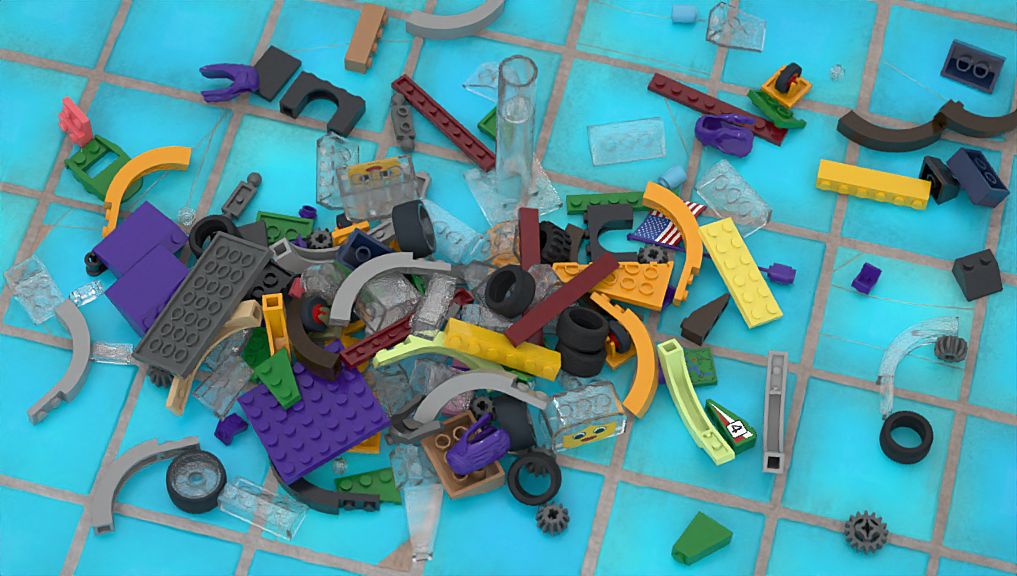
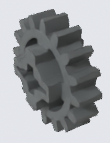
M858 511L856 518L851 515L849 521H846L844 535H847L845 541H851L850 548L857 547L858 553L862 549L865 554L868 553V550H871L873 554L877 548L881 550L883 544H886L889 533L888 530H885L887 524L881 523L882 517L875 518L874 512L870 516L867 511L864 512V515H861Z

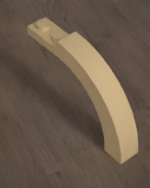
M247 300L238 304L186 380L173 375L174 379L165 407L175 416L183 415L195 374L208 353L228 336L243 329L260 327L263 307L256 300Z

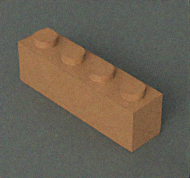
M365 2L344 58L345 70L366 74L368 68L372 67L373 53H377L378 39H382V28L388 23L389 15H386V7Z

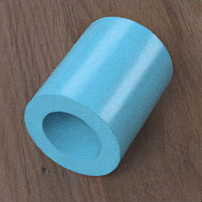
M672 4V22L694 23V19L698 18V8H695L694 5Z
M674 165L658 178V185L668 190H674L687 180V175L682 167Z

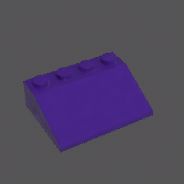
M145 201L91 251L119 279L159 243L174 254L189 240V237L176 223L148 201Z
M159 243L103 293L138 336L144 337L190 270Z

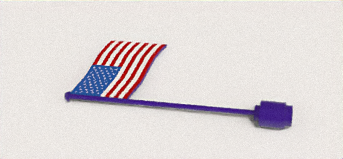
M683 201L695 219L707 208L704 205ZM650 211L644 222L632 235L631 233L627 235L629 241L632 239L649 244L655 243L657 246L662 245L665 248L686 252L685 248L676 246L683 239L676 226L658 211ZM702 253V257L712 259L710 254ZM774 263L773 266L770 265L769 269L757 266L759 271L767 272L770 281L784 285H793L796 270L792 269L791 266Z

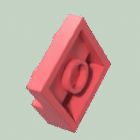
M67 96L62 99L63 108L62 112L58 114L60 121L58 125L63 132L69 134L74 144L83 148L93 140L90 120Z

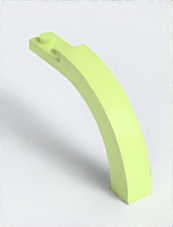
M426 331L408 335L404 343L394 346V349L389 351L383 349L377 352L372 361L376 369L416 354L438 353L453 357L472 370L497 369L505 371L501 364L443 346V332ZM487 389L488 393L495 391L493 389Z
M675 338L657 345L660 364L669 392L683 423L699 448L705 449L717 466L735 459L734 451L712 425L697 398L686 367L683 348Z

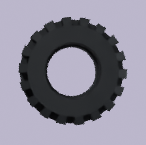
M544 220L539 223L541 272L551 273L553 263H565L566 258L569 257L572 240L565 230L550 221L546 222Z

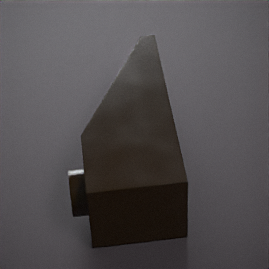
M726 293L693 311L688 318L685 317L680 325V328H682L681 336L701 347L728 306L731 294Z

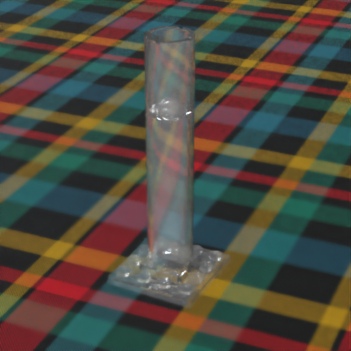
M522 55L507 57L501 62L498 69L495 167L487 173L479 166L463 172L466 183L494 232H500L518 225V209L520 207L538 209L539 216L563 207L562 200L533 152L538 69L532 59Z

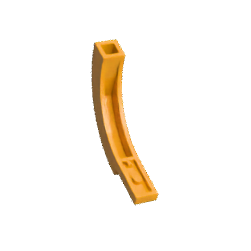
M168 146L152 149L136 156L124 165L112 180L104 200L103 208H106L105 220H108L107 226H103L101 237L105 238L116 228L120 201L126 190L135 181L149 173L160 170H180L186 172L189 165L191 148Z
M648 181L642 205L665 215L676 226L685 244L686 262L673 300V305L680 307L682 301L686 302L688 296L687 285L692 284L694 275H699L703 245L702 239L697 232L699 226L690 209L678 196L668 189Z
M594 291L590 298L623 324L635 343L638 356L637 375L630 393L622 404L638 418L642 419L652 403L658 385L659 359L654 340L647 327L629 308L625 311L617 304L612 306L609 303L611 301L610 298L603 293L599 295Z
M282 293L262 295L263 314L271 356L286 347L290 363L293 365L292 349L286 328L287 315Z

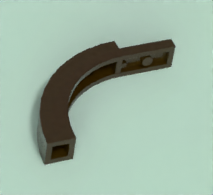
M952 99L947 101L933 116L935 120L948 129L974 138L998 137L1017 128V109L1004 116L985 117L963 109Z
M960 101L956 102L960 107H964ZM851 110L839 119L836 130L849 140L863 147L882 152L899 153L918 150L935 143L941 138L942 131L947 127L933 119L915 128L889 129L874 125Z
M568 223L565 231L570 235L572 240L570 246L572 248L565 263H578V253L585 240V230ZM587 292L575 301L578 306L592 309L603 317L607 316L610 320L618 321L590 298L592 293ZM612 301L609 302L612 306L616 305V303ZM617 304V305L620 306L623 310H625V311L627 310V308H625V307H623V306ZM632 311L643 322L644 316Z
M316 273L300 299L293 297L287 311L286 328L291 349L300 364L316 376L335 382L342 370L340 354L324 350L313 343L305 333V327L300 316L303 302L311 297H321L327 288L324 274Z

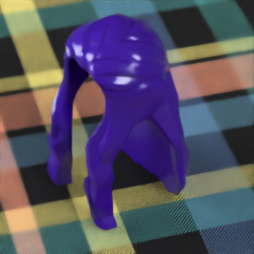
M221 63L199 68L202 76L208 79H229L233 81L227 89L201 91L206 102L229 101L245 92L254 93L260 85L258 71L250 65Z
M706 114L696 121L694 134L696 139L702 143V146L710 145L724 154L738 156L739 158L745 157L751 152L754 139L752 130L748 127L722 122V120L752 125L755 123L754 117L737 114H722L718 116Z
M484 414L478 422L473 423L461 436L459 442L451 450L447 451V463L456 474L466 475L482 469L486 465L504 457L505 453L509 450L511 438L503 429L495 432L494 428L489 427L478 433L474 439L468 442L470 435L491 420L490 414Z

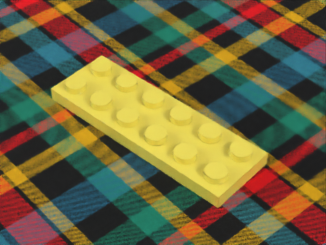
M731 217L699 227L697 232L749 329L781 318L783 313Z

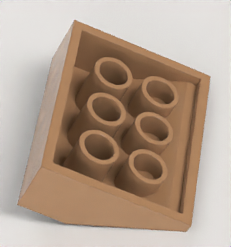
M471 410L442 421L445 427L443 432L419 440L451 500L487 493L505 485V473L498 460L466 475L456 474L447 463V451L451 450L459 442L464 432L473 423L477 422ZM479 428L476 432L468 437V442L474 439L478 433L482 432V430Z

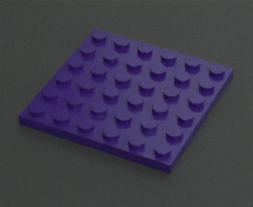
M337 339L322 349L339 354L345 348L341 341ZM341 360L342 370L335 382L311 373L300 362L292 365L302 399L286 411L263 383L236 398L286 486L392 424L357 367L350 370Z

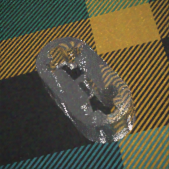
M95 280L74 290L69 294L68 298L77 307H80L102 296L105 288L100 280Z

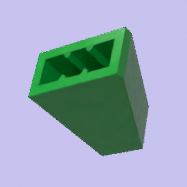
M699 511L672 547L671 556L678 563H684L689 566L730 544L733 532Z

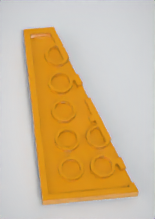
M669 261L667 264H657V262H650L649 264L618 262L620 266L588 291V293L592 294L595 291L599 295L603 293L611 299L661 311L674 261ZM577 262L553 263L548 282L563 286L593 262H590L588 265H579Z

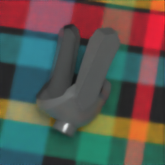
M417 393L410 402L389 418L392 424L388 426V434L384 435L388 446L393 444L399 446L413 444L445 430L444 424L440 421H431L419 429H411L403 422L405 418L420 406L426 398L425 395Z

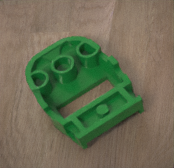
M96 134L93 140L70 159H65L64 161L66 169L70 168L73 171L74 178L84 186V189L89 194L92 192L97 195L98 199L104 202L112 180L120 169L132 159L118 145ZM111 151L119 156L93 179L85 173L108 152ZM143 177L135 181L126 190L120 204L127 202L140 191L143 185Z

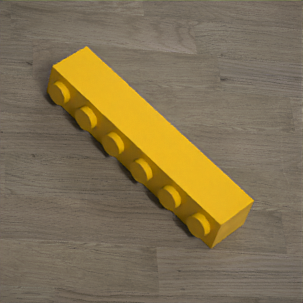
M821 159L815 188L854 195L859 198L873 199L878 202L893 203L897 206L925 210L929 199L931 182Z
M451 317L443 331V346L551 381L555 380L561 367V353L525 341L515 348L504 334Z

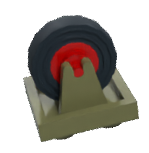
M311 297L303 302L300 311L301 321L308 330L307 336L312 342L340 339L343 326L328 325L333 301L326 302L321 297Z

